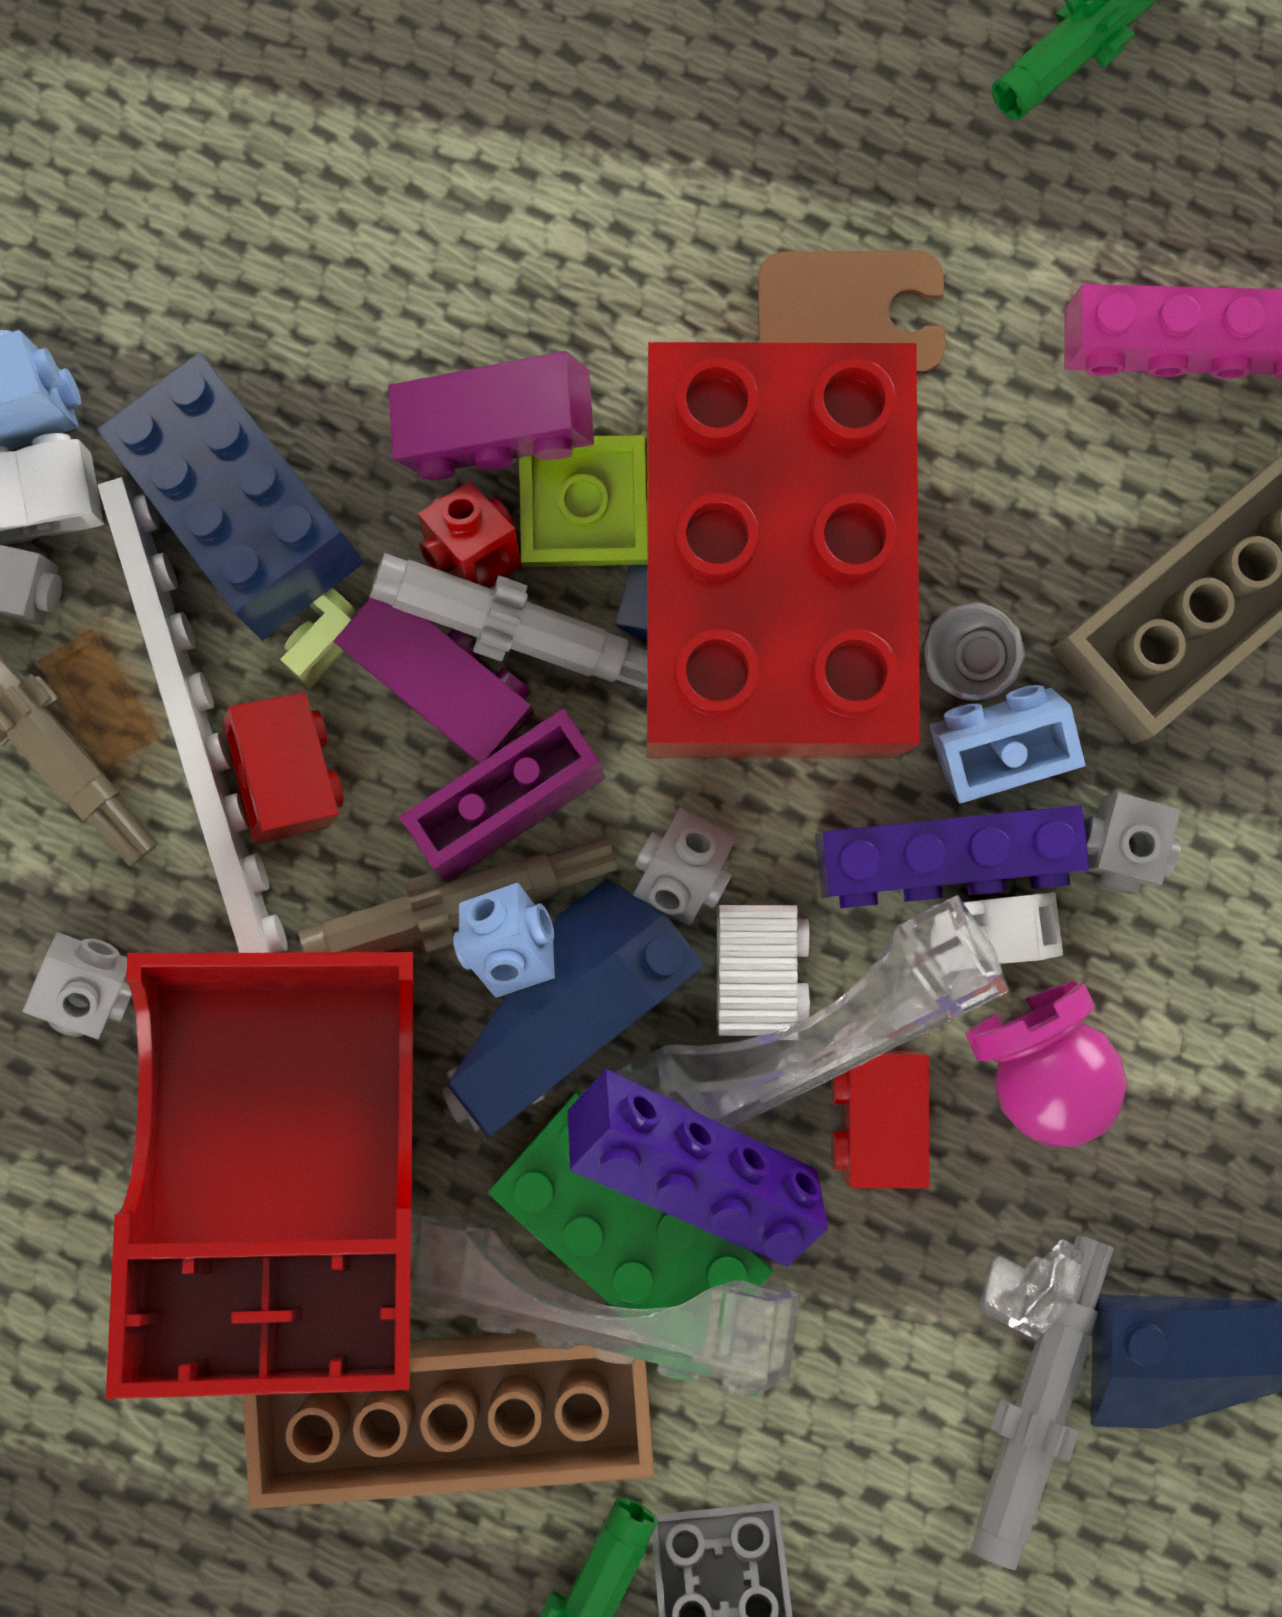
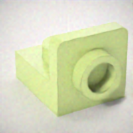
M333 588L309 605L321 617L314 624L311 621L303 623L292 633L285 644L287 652L280 659L290 674L308 690L344 653L333 641L351 621L350 618L356 612L352 605Z

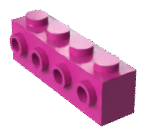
M1082 284L1064 311V370H1086L1087 374L1094 376H1110L1123 371L1148 372L1151 376L1162 378L1176 377L1185 373H1211L1212 377L1218 379H1235L1249 374L1274 375V378L1282 380V289Z

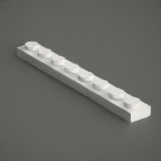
M122 477L98 484L97 486L239 953L285 952L288 950V945L281 921L276 914L268 916L261 892L269 889V881L264 864L257 853L249 855L242 832L248 830L249 826L239 793H230L224 773L225 770L232 768L227 743L220 732L212 734L205 711L214 708L212 693L202 672L194 674L187 650L196 647L194 634L184 612L176 614L169 593L170 590L177 589L178 587L176 575L165 552L157 554L151 531L157 530L160 527L156 510L145 493L139 494Z

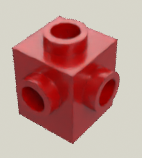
M471 481L450 494L440 496L428 508L418 513L424 541L419 543V549L429 567L488 588L495 585L498 575L507 577L522 567L516 531L508 511L498 499L492 497L488 500Z

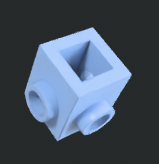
M519 883L459 903V931L454 934L453 938L456 955L461 965L467 970L472 969L495 998L555 978L554 929L551 918L542 904L535 905Z

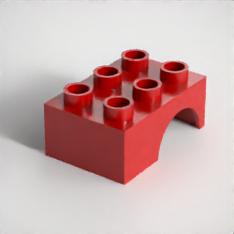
M648 342L646 758H899L920 744L917 343Z
M413 952L127 953L126 982L130 987L133 998L138 1038V1110L129 1186L121 1210L114 1214L105 1400L409 1390L411 1337Z

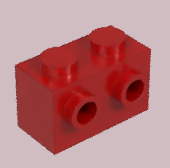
M306 692L229 706L222 722V728L253 845L328 829L339 815L338 808L343 806V791L336 771H327L321 748L327 745L324 720L319 710L311 711Z
M842 1050V1065H833L831 1070L833 1105H842V1131H832L831 1136L833 1170H842V1179L850 1188H930L929 1055L921 1051Z

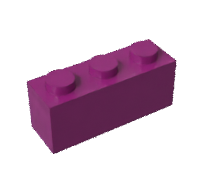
M567 351L388 385L392 458L394 461L416 472L417 476L421 479L442 480L451 478L455 475V469L475 466L483 470L505 469L514 464L513 459L532 455L543 460L564 459L573 455V448L594 445L589 370Z
M370 598L333 641L347 655L478 764L507 746L534 714L532 706L525 701L531 690L505 668L502 667L494 675L476 659L481 654L473 652L475 643L461 631L452 628L446 635L429 620L393 608L392 605Z
M563 708L399 817L433 870L448 883L606 779L600 761Z

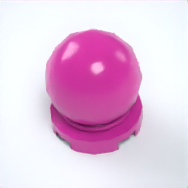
M1069 981L1026 997L1025 999L1031 1010L1003 1024L996 1012L974 1025L965 1033L977 1061L994 1060L998 1062L994 1083L1002 1112L1021 1133L1047 1147H1078L1108 1132L1120 1113L1128 1087L1119 1053L1103 1032L1083 1023L1085 1017L1096 1007L1084 982L1077 985L1076 981Z

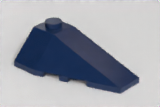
M605 879L555 918L552 923L554 929L555 978L507 994L447 1083L449 1089L487 1138L705 966L663 912Z
M1099 1294L1095 1307L1098 1315L1092 1335V1426L1158 1429L1282 1391V1301Z

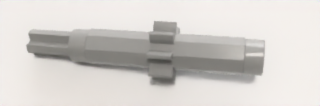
M387 553L383 554L369 597L390 604L393 608L475 636L473 652L502 662L505 652H509L512 649L589 677L592 675L612 683L618 680L647 690L646 650L629 645L627 639L608 633L605 629L527 602V585L498 575L495 586L490 589L409 559L407 561Z
M1076 1236L1058 1295L1052 1296L1046 1317L1043 1318L1017 1401L1013 1404L1000 1399L991 1426L992 1430L997 1431V1434L1005 1436L977 1521L978 1527L970 1551L987 1561L1011 1570L1017 1569L1023 1547L1027 1544L1054 1457H1059L1070 1462L1079 1434V1430L1065 1424L1093 1337L1091 1334L1098 1315L1095 1307L1114 1250L1109 1245L1085 1236Z

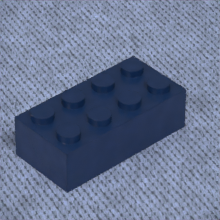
M200 352L97 429L232 611L262 641L365 563Z

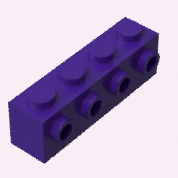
M1082 805L822 831L815 835L822 898L839 896L840 909L879 905L877 892L903 890L904 902L943 898L941 887L943 885L966 883L968 896L1007 892L1005 879L1030 877L1031 889L1071 885L1069 873L1090 870Z
M605 1069L567 1110L570 1171L786 1267L829 1229L817 1169L612 1071Z

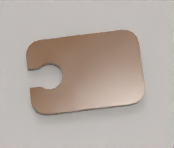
M920 250L813 251L772 254L764 260L758 275L759 343H917V374L930 372L938 366L944 356L945 325L925 326L914 332L902 331L891 321L889 305L895 297L907 292L918 294L923 298H943L944 279L942 266L935 256Z

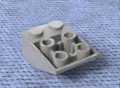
M779 1502L655 1515L658 1524L652 1534L659 1617H793Z

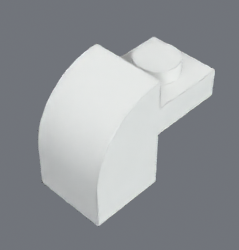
M1055 892L933 906L934 920L930 926V942L933 952L939 957L941 972L967 970L993 964L1038 961L1063 956Z

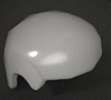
M975 602L946 609L929 625L922 646L927 674L932 682L957 698L974 702L980 699L988 700L997 697L1018 679L1026 655L1019 628L1000 610Z

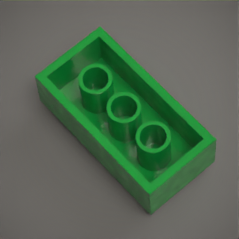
M577 1087L497 1177L487 1194L686 1373L774 1271L769 1259L570 1171L567 1110L584 1093Z

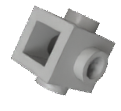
M1120 792L1101 797L1096 817L1090 816L1084 825L1090 869L1087 871L1101 875L1100 886L1127 894L1138 895L1140 886L1162 885L1164 876L1169 877L1178 862L1180 841L1174 839L1181 809Z
M680 807L665 836L662 838L652 832L634 866L645 873L633 896L690 926L703 903L714 909L722 896L732 874L721 868L737 837Z
M57 932L46 953L22 1012L48 1021L53 1029L62 1034L74 1037L87 1035L99 1040L107 1019L111 1018L120 1022L131 998L130 987L127 982H124L127 958L121 956L115 947L97 939H84L81 941Z

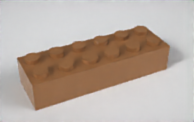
M632 1324L410 1341L409 1390L243 1395L249 1509L654 1477L644 1335Z

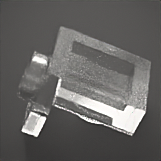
M1061 1239L1043 1259L1035 1256L1029 1262L1026 1269L1002 1256H996L988 1267L979 1303L980 1309L1036 1341L1075 1302L1085 1251Z

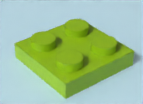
M645 435L594 436V445L573 448V455L564 459L543 460L536 458L534 455L519 458L521 564L523 568L647 565Z

